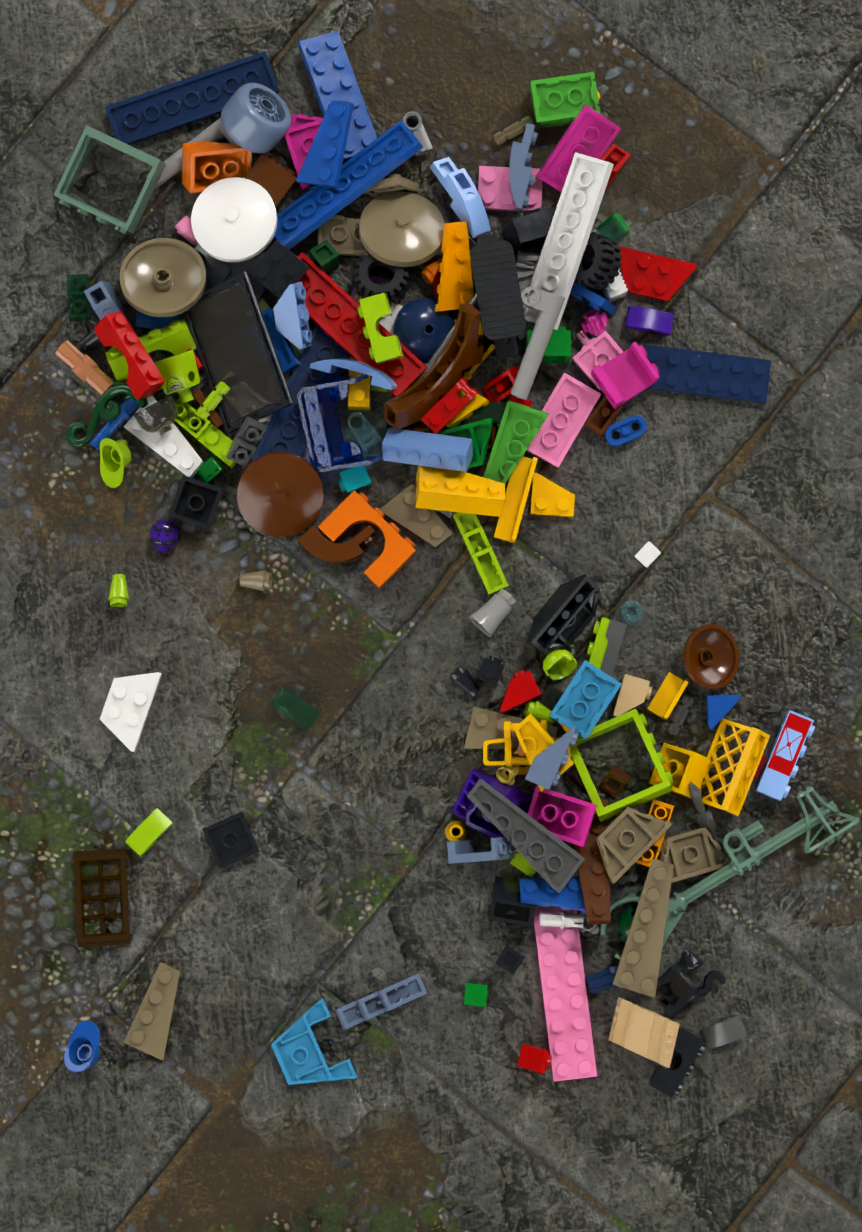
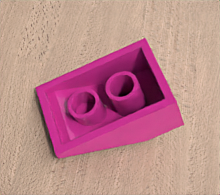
M536 786L528 815L560 840L584 847L597 805L546 788L541 792L539 787Z

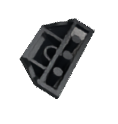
M586 574L561 584L533 618L529 641L543 654L568 648L596 615L600 587Z

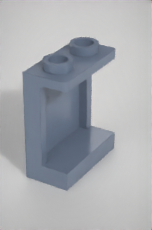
M505 837L491 838L490 852L475 853L474 840L447 842L449 864L515 858L516 849Z

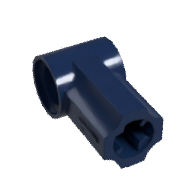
M619 964L586 976L591 994L610 988H620L613 985Z

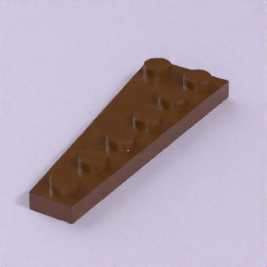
M580 799L592 803L590 799ZM600 799L604 807L608 806V799ZM596 811L585 846L572 845L574 850L585 858L578 868L587 922L588 924H610V881L596 841V837L608 826V819L600 822Z

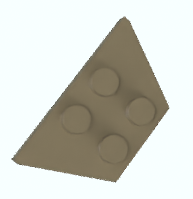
M626 807L596 837L611 884H614L672 825L670 822Z
M705 827L664 838L660 861L674 865L671 882L673 883L720 869L729 864L730 859L721 851L722 847L718 842L712 839L710 832Z

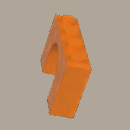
M354 490L318 526V529L331 542L336 543L356 524L370 523L378 527L385 537V547L382 554L364 571V574L381 589L416 553L414 549L416 545L408 537L403 539L398 534L400 529L393 522L388 524L383 519L385 514L378 507L373 509L368 504L370 500L362 492L358 494Z

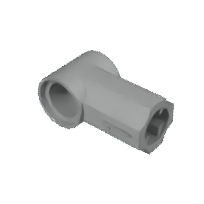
M413 111L406 113L403 117V123L423 146L415 156H421L433 150L422 124L421 116ZM408 119H415L418 125L412 128L406 124V121Z

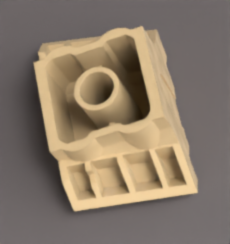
M618 997L609 1041L670 1068L680 1024Z

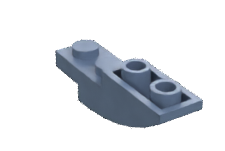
M529 123L526 124L522 143L513 141L510 155L509 184L517 213H521L523 208L527 209L530 196L526 195L528 187H533L535 175H532L533 168L525 166L530 165L532 153L529 152L530 145H535L538 133L534 132L535 125Z

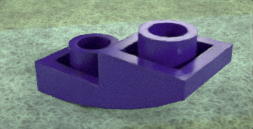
M629 306L625 327L643 333L651 331L668 336L671 334L674 314L650 308Z

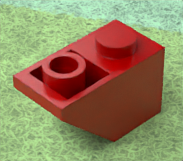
M522 1043L517 1066L544 1074L545 1069L550 1068L552 1056L549 1055V1051L546 1048Z

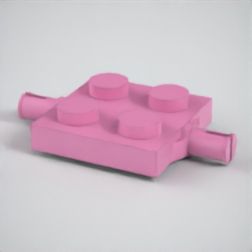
M582 330L576 337L584 346L572 359L596 388L601 391L591 376L592 369L599 364L601 366L623 353V350L606 330L591 340Z

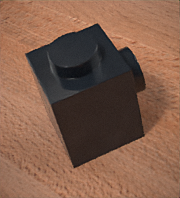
M490 656L489 659L484 658L476 679L496 687L505 665L501 664V659Z

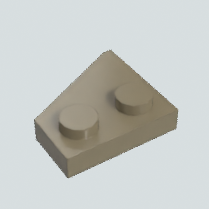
M400 174L388 175V178L377 182L365 193L376 196L390 192H399V190L403 189L410 190L412 193L419 192L418 183L405 179Z

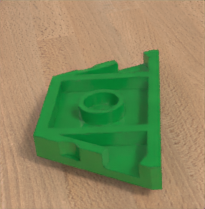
M493 418L443 430L438 434L472 439L473 457L468 469L485 464Z

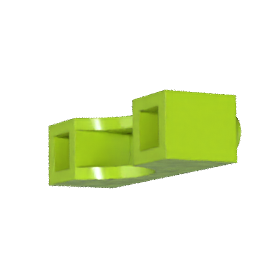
M184 319L172 321L168 326L154 329L149 334L138 337L147 353L155 350H166L177 355L186 352L190 348L193 350L197 349ZM112 347L105 354L117 381L121 382L128 378V364L123 353L118 348Z

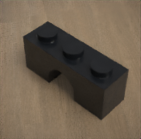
M680 1026L674 1047L680 1054L679 1064L672 1069L664 1068L658 1064L648 1084L670 1098L674 1094L678 1096L684 1085L681 1083L684 1076L688 1077L695 1066L692 1062L696 1056L700 1057L705 1049L703 1045L704 1040Z

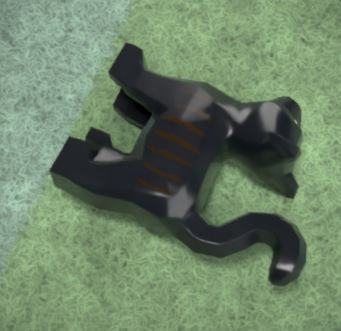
M689 950L683 951L679 962L668 967L658 977L657 988L670 985L673 990L672 995L660 997L670 1016L682 1010L695 999L706 996L711 991L714 979H717L721 984L726 982L722 972L713 970L704 977L703 987L697 988L689 979L687 972L697 970L703 965L702 959L699 960Z

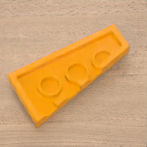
M467 221L444 223L441 248L443 259L439 266L441 278L440 284L437 285L439 297L438 304H435V312L460 309L461 304L469 303L474 296Z

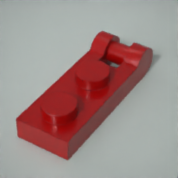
M464 377L421 418V421L434 434H438L479 393L475 388L472 389L467 384L468 381ZM460 390L466 394L463 399L457 395Z

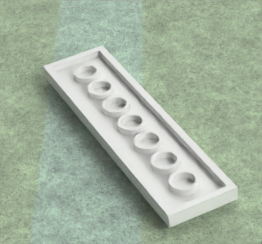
M576 152L530 287L553 292L565 297L554 327L555 330H558L614 166L610 162ZM534 293L532 296L528 295L527 297L530 303L532 300L537 299ZM524 304L525 319L536 323L539 312L528 308Z

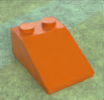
M205 141L182 143V184L190 193L203 192L208 186L222 179L244 178L251 169L252 152L240 147L238 144Z

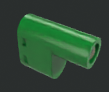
M213 455L202 464L196 475L203 482L209 484L221 473L225 474L226 471L222 462Z

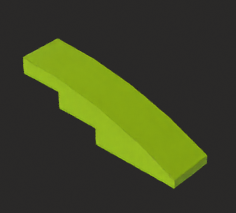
M454 513L453 518L488 594L507 587L508 583L477 515Z

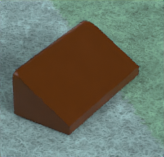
M604 396L584 424L602 438L627 402L614 409L606 396Z

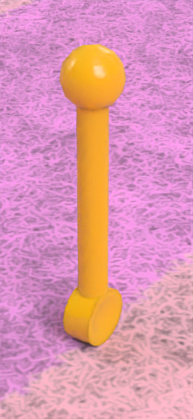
M494 344L483 354L482 362L495 349ZM481 363L474 365L469 371L464 373L463 377L466 380H470L472 373Z

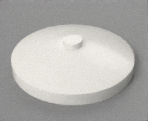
M226 178L208 186L197 198L191 214L192 231L200 247L210 256L225 262L246 261L259 255L271 243L277 228V211L269 193L256 182L245 178Z

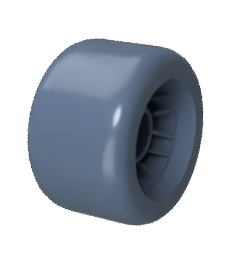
M246 83L238 88L224 105L221 112V121L226 133L240 147L253 153H266L272 150L289 130L291 114L285 102L273 90L258 83Z

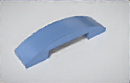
M328 359L310 364V368L327 373H336L337 366L372 376L370 385L389 390L397 388V384L384 372L360 361Z

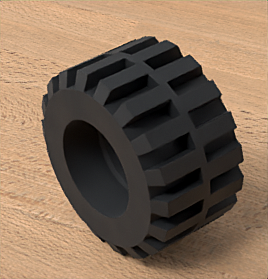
M591 232L574 283L592 290L605 289L608 287V283L612 284L615 281V276L618 277L619 268L622 267V263H620L622 254H619L621 249L617 246V243L608 237Z
M368 253V256L363 255L361 262H357L354 272L355 286L358 295L362 299L386 293L391 307V303L394 302L396 305L399 303V298L403 299L405 297V291H408L409 283L408 267L385 264L374 258L370 253ZM378 272H386L394 277L392 281L383 285L375 284L370 280L371 276Z

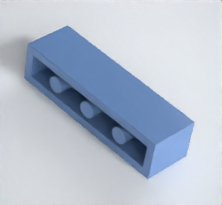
M388 428L382 442L383 461L467 472L473 457L472 439Z

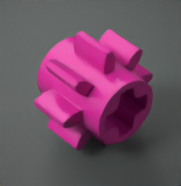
M591 309L584 313V319H582L581 324L584 333L589 332L592 336H597L606 330L605 326L608 325V319L605 312L600 313L595 309Z

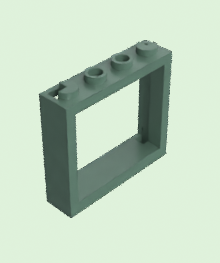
M86 125L54 196L60 199V204L68 208L74 205L78 207L77 212L87 217L91 213L97 216L96 221L104 225L110 222L115 225V230L126 234L127 231L134 234L166 163ZM94 140L152 166L127 222H123L68 196Z

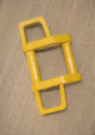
M541 720L540 724L549 733L548 720ZM504 721V738L484 741L483 763L485 766L512 768L513 765H530L526 756L513 757L512 732H515L514 728L519 723ZM505 743V761H488V747ZM571 745L569 746V748H568V750H567V753L570 754V756H569L570 758H571Z

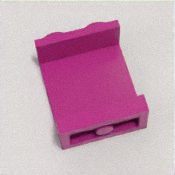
M635 341L629 349L602 366L599 364L593 368L591 376L613 408L616 409L656 383L660 377L658 375L660 372L654 363H650L647 359V352L643 346H638Z

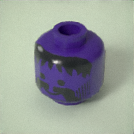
M157 520V524L151 526L150 544L157 547L159 552H170V548H174L178 544L179 528L174 525L173 521Z

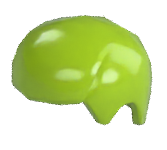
M554 650L543 660V670L553 681L569 676L577 667L575 658L567 650Z

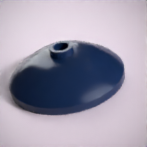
M428 298L416 299L404 305L397 313L393 324V335H397L399 341L422 363H428L455 324L449 310L435 312V304H438V301ZM427 325L431 327L430 333L425 331Z

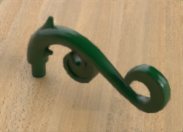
M113 380L114 386L107 389L95 405L86 436L82 439L77 438L78 430L82 428L86 430L87 425L82 422H74L67 429L66 436L68 442L74 447H84L92 438L100 416L108 421L116 420L121 414V407L118 403L110 401L115 396L126 394V399L132 398L141 408H145L148 405L145 398L137 400L127 383Z

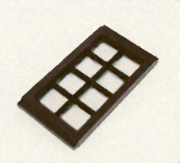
M126 848L74 851L78 947L131 944ZM119 861V875L103 876V862ZM98 862L99 876L83 877L82 863ZM120 880V894L104 895L103 881ZM99 881L100 895L83 896V882ZM121 899V913L105 914L104 900ZM100 900L101 914L84 915V901ZM101 919V934H85V920ZM105 919H122V932L106 933Z

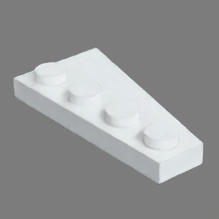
M153 396L147 397L148 405L145 408L139 407L124 428L184 475L192 478L204 463L155 398Z

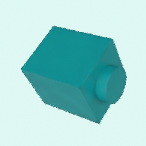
M363 463L339 473L341 477L338 479L342 492L346 490L348 495L354 490L357 492L372 486Z

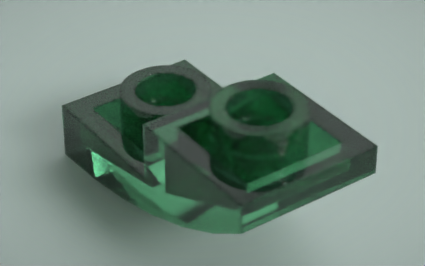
M89 274L67 275L70 321L91 320V304L84 293L85 290L90 288Z
M507 401L491 402L485 407L482 405L473 412L474 415L465 419L464 423L469 424L493 418L492 427L500 426Z
M285 687L280 689L270 703L284 716L292 719L306 731L309 730L320 715L317 710Z

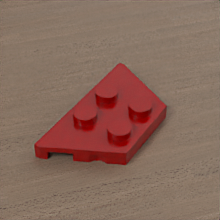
M619 246L621 249L619 254H622V260H620L622 267L620 270L625 281L624 284L628 288L627 293L668 302L697 267V264Z

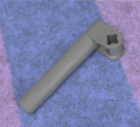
M221 117L188 142L205 141L220 143L226 139L228 143L236 144L226 133ZM182 147L163 161L166 163V166L155 189L182 170Z
M527 287L521 294L523 303L528 308L538 311L539 315L510 393L524 400H527L565 297L535 287ZM534 293L537 299L532 300L530 303L527 297L528 295L532 296Z

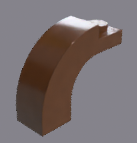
M368 525L351 540L344 543H333L325 539L317 528L313 526L297 540L313 557L327 563L340 564L353 561L364 555V551L360 546L363 544L365 547L375 539L373 537L375 531Z

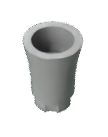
M501 589L479 610L470 615L469 618L485 635L492 637L497 627L517 604V601L506 590Z

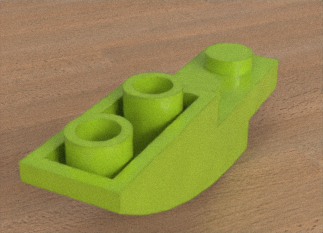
M178 398L166 414L217 458L221 459L230 468H233L236 462L226 458L233 441L209 420H203L197 416L196 410L187 402L181 403L180 398Z

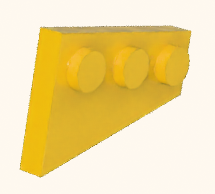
M532 714L528 715L514 728L530 766L538 754L555 742ZM570 757L565 766H560L558 773H564L574 764ZM538 785L540 791L542 792L545 788Z

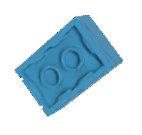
M585 660L549 717L558 722L566 732L576 726L577 730L575 733L586 740L622 683Z

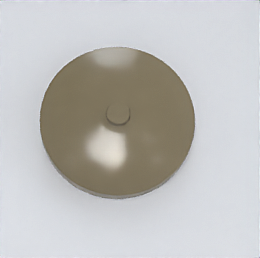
M399 191L380 195L373 199L361 214L359 222L361 242L368 253L385 264L397 267L416 266L430 260L442 246L444 229L442 214L431 201L418 194Z
M171 238L148 240L135 247L124 259L120 269L121 290L127 302L145 315L153 317L175 316L189 310L201 298L206 286L205 265L198 252L185 242Z

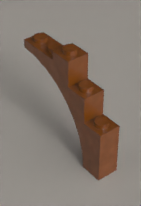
M465 302L460 305L458 320L453 334L437 361L426 374L403 393L385 402L384 420L396 430L420 421L439 401V397L448 393L461 379L462 370L482 362L484 345L478 341L481 312L470 303Z

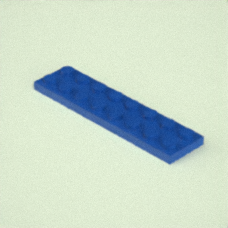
M400 120L342 165L338 188L315 185L277 214L275 238L290 250L373 185L381 181L390 172L398 168L411 156L415 155L423 148L422 144L403 121Z

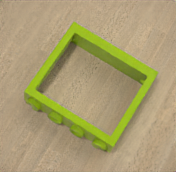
M633 709L595 726L586 740L578 736L575 745H571V757L592 804L597 805L596 813L600 822L620 814L626 807H637L673 791L671 783H674V780L669 771L665 772L662 766L665 764L661 752L656 753L654 745L657 743L652 732L647 733L645 726L648 725L643 713L639 715L637 709ZM634 721L662 782L604 807L577 745Z

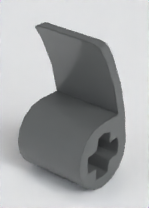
M740 1014L701 1029L708 1049L731 1043L748 1035Z

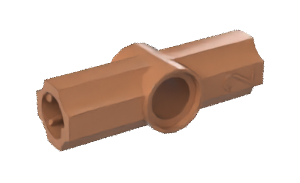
M68 340L58 348L55 354L71 367V370L82 381L90 384L101 395L107 389L114 386L112 383L113 379L99 369V365L88 355L81 353Z

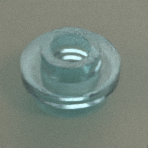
M631 600L623 605L621 613L626 621L636 622L642 617L643 608L639 602ZM635 608L636 614L630 615L628 609Z

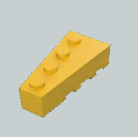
M418 465L415 508L501 517L505 502L504 483L463 471Z

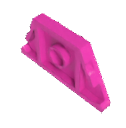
M291 114V126L285 134V138L297 176L323 120L321 117ZM300 183L302 191L310 186L309 184Z

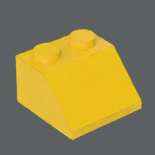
M663 743L660 752L665 764L662 766L665 772H670L674 783H671L673 790L671 792L691 798L689 783L692 782L699 789L701 788L711 759L696 752ZM654 768L649 784L652 785L662 782L656 768Z

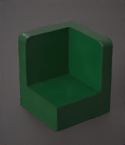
M327 239L309 250V259L324 273L329 274L339 267V254Z

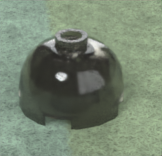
M171 395L135 413L134 417L146 432L154 433L159 431L162 435L172 429L171 425L178 417V409Z

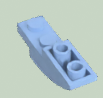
M449 157L433 162L430 166L431 170L453 199L450 204L453 211L461 222L467 221V229L471 236L475 238L489 233L491 229L486 210L464 168L458 170Z

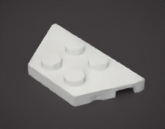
M156 672L113 679L100 720L132 752H135L162 673Z

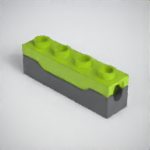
M602 617L600 622L596 621L593 629V634H596L594 643H589L587 654L590 655V664L612 677L627 624Z

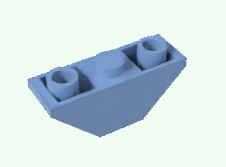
M302 282L290 284L273 308L276 330L298 349L312 346V332L309 330L308 325L309 312L305 305L306 291Z

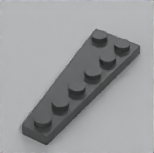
M481 778L468 793L467 797L559 894L585 858Z

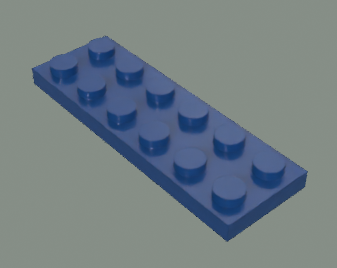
M339 31L301 40L298 42V47L323 116H325L331 100L354 104L343 161H346L376 140L377 136Z

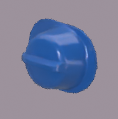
M82 1021L75 1027L65 1050L64 1063L72 1072H82L95 1065L99 1060L100 1031L92 1021Z

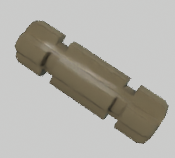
M526 116L521 119V122L517 121L503 129V132H497L494 134L495 142L501 145L507 139L510 140L523 133L527 123L533 124L531 118Z

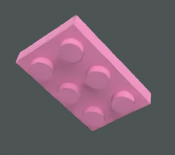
M479 166L478 193L485 210L516 212L510 192L509 167ZM532 169V175H535L533 187H528L526 195L530 196L527 209L523 208L522 212H531L541 207L543 180L536 176L540 169Z

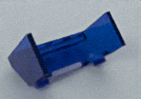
M367 374L336 378L309 385L299 390L297 400L311 465L316 471L325 472L370 465L383 459V454L363 457L362 448L358 443L353 441L344 442L336 401L348 396L349 384L368 378Z

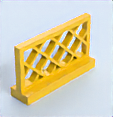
M722 718L707 758L711 760L700 789L702 790V788L707 786L710 794L702 798L703 804L739 816L768 743L769 734L759 729ZM727 725H729L734 733L725 738L724 732ZM750 732L747 741L742 744L740 735ZM736 738L738 747L730 751L727 743ZM723 746L726 754L717 758L716 752L718 748ZM741 752L739 762L734 764L732 756ZM728 758L730 767L722 771L719 763ZM715 766L718 774L709 778L708 772L710 768ZM732 772V780L726 784L724 776ZM720 779L722 787L714 791L711 783ZM724 792L725 798L722 805H720L716 796Z

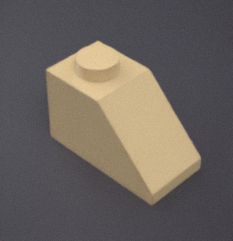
M624 674L612 717L628 712L644 703L645 699L649 700L652 687L649 686L650 681Z

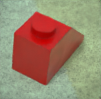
M614 143L600 158V160L614 164L605 191L614 182L631 154Z
M520 365L506 370L481 388L491 407L513 396L510 393Z
M523 669L513 674L514 679L510 680L500 708L501 713H505L541 696L531 671L525 672Z

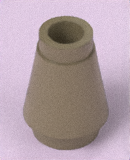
M263 570L240 574V586L264 592L271 590L272 573Z

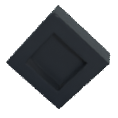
M506 945L495 963L514 975L525 956Z

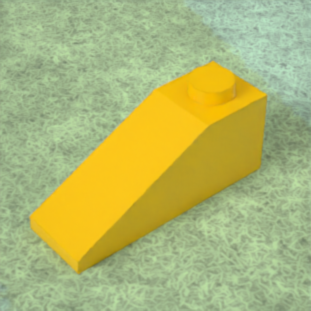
M349 370V410L370 411V375Z

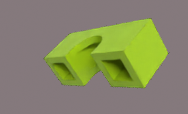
M381 293L360 299V305L357 308L360 318H364L366 323L363 331L366 339H370L372 347L369 348L371 359L381 364L404 357L399 337L397 335L384 337L379 332L380 321L385 317L392 316L387 294Z

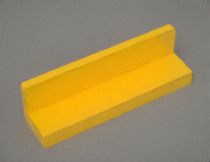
M522 456L511 474L505 493L502 514L498 519L493 538L515 543L538 458L533 457L531 459Z

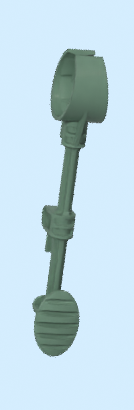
M813 786L805 787L804 791L800 790L796 796L805 817L757 847L751 848L747 842L765 831L759 820L741 831L735 828L727 833L722 839V846L730 859L729 864L682 893L673 892L674 896L669 898L663 946L687 910V905L735 875L743 876L744 871H751L754 865L759 866L762 858L805 832L807 834L804 852L808 854L814 852L815 849L819 851L825 845L833 844L834 839H841L843 833L848 834L852 831V827H855L860 820L840 812L833 800L826 803L814 790ZM809 792H812L822 803V807L818 808ZM803 796L813 810L809 815L801 799ZM834 814L847 818L831 822L826 821V819ZM851 821L836 831H833L830 827V824ZM820 823L821 827L809 842L811 828ZM822 829H824L827 836L810 846ZM732 836L739 840V846L736 849H732L728 845V840ZM643 886L614 902L610 906V913L625 903H638ZM600 924V935L606 934L607 924ZM617 952L614 957L619 960L621 959L622 955Z

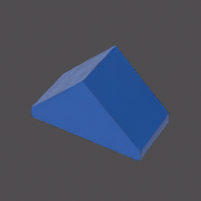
M738 694L706 696L707 728L712 730L741 697Z

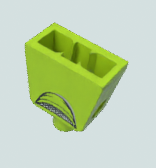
M193 349L154 362L166 381L162 385L165 394L178 392L181 403L194 400L190 387L198 385L200 377Z

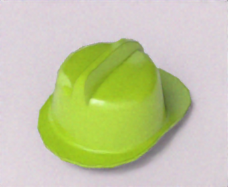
M104 438L100 442V473L107 486L117 488L123 481L124 469L131 462V452L126 440L114 441L110 438Z

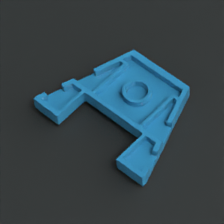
M323 998L271 1044L288 1085L357 1078L350 1058L328 1067L311 1029V1025L331 1017Z

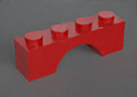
M122 311L105 315L93 330L104 347L114 346L123 353L128 364L126 383L136 399L139 400L153 396L166 381Z

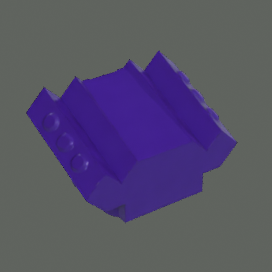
M472 768L452 811L459 818L465 820L466 825L493 838L504 837L467 797L468 793L481 778L526 814H528L533 795L524 793L519 787L501 783L496 776L487 775L482 769Z

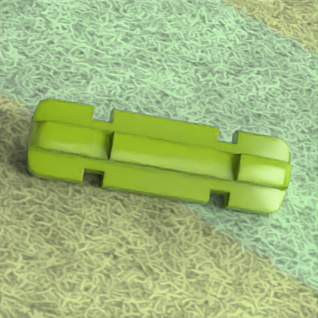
M219 382L215 387L216 390H213L202 403L203 406L196 410L197 416L201 419L206 420L210 415V410L213 411L223 399V394L226 395L230 390L229 386L224 382Z

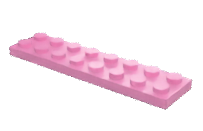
M535 906L533 920L549 1049L552 1056L553 1081L596 1077L597 1071L579 928L564 927L560 929V927L540 926L539 923L541 913L560 914L564 912V914H577V910H561V907Z

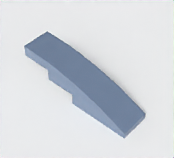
M418 973L342 1006L335 1011L343 1030H346L427 994V991Z

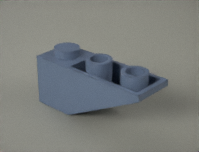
M100 281L84 291L100 320L107 314L122 311L137 337H139L110 282Z
M576 726L567 731L533 759L526 775V780L550 790L552 785L557 786L561 774L558 773L560 766H565L570 756L567 750L570 745H575L579 734L575 733L577 730Z

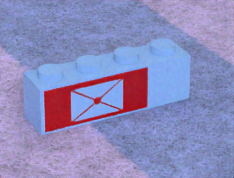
M791 710L786 712L754 791L777 801H781L782 797H787L790 790L788 782L790 777L794 778L799 766H796L798 758H802L807 746L804 743L806 738H811L815 726L812 723L814 720Z

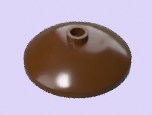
M707 624L696 628L689 635L684 646L683 658L686 671L693 682L705 689H719L729 684L736 675L739 666V649L732 634L724 627L716 624Z

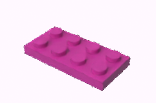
M584 104L536 176L562 193L575 152L600 159L621 128L587 104Z

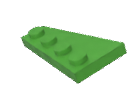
M508 400L484 478L506 484L549 413Z

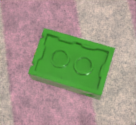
M594 72L533 80L530 82L536 129L571 124L584 104L600 113V93L597 91Z

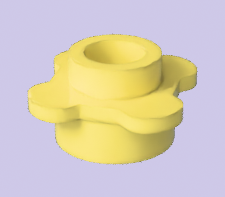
M501 766L496 771L497 779L501 783H507L508 785H513L515 783V776L519 774L516 766L512 768Z

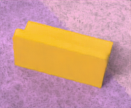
M668 672L647 710L667 720L689 681L682 680Z

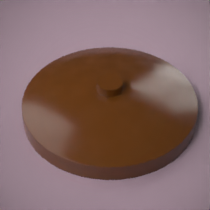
M289 452L264 454L253 460L245 468L237 486L238 507L246 522L260 533L273 537H287L298 534L315 521L322 508L323 486L320 476L307 460Z

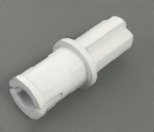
M564 912L560 914L541 913L539 923L540 926L560 927V929L564 927L583 928L584 916L583 914H564Z

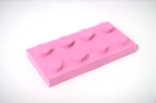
M564 373L542 411L549 413L526 451L559 468L600 398L601 393Z

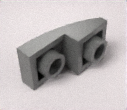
M247 416L236 434L226 458L245 467L256 452V445L267 430L266 425Z

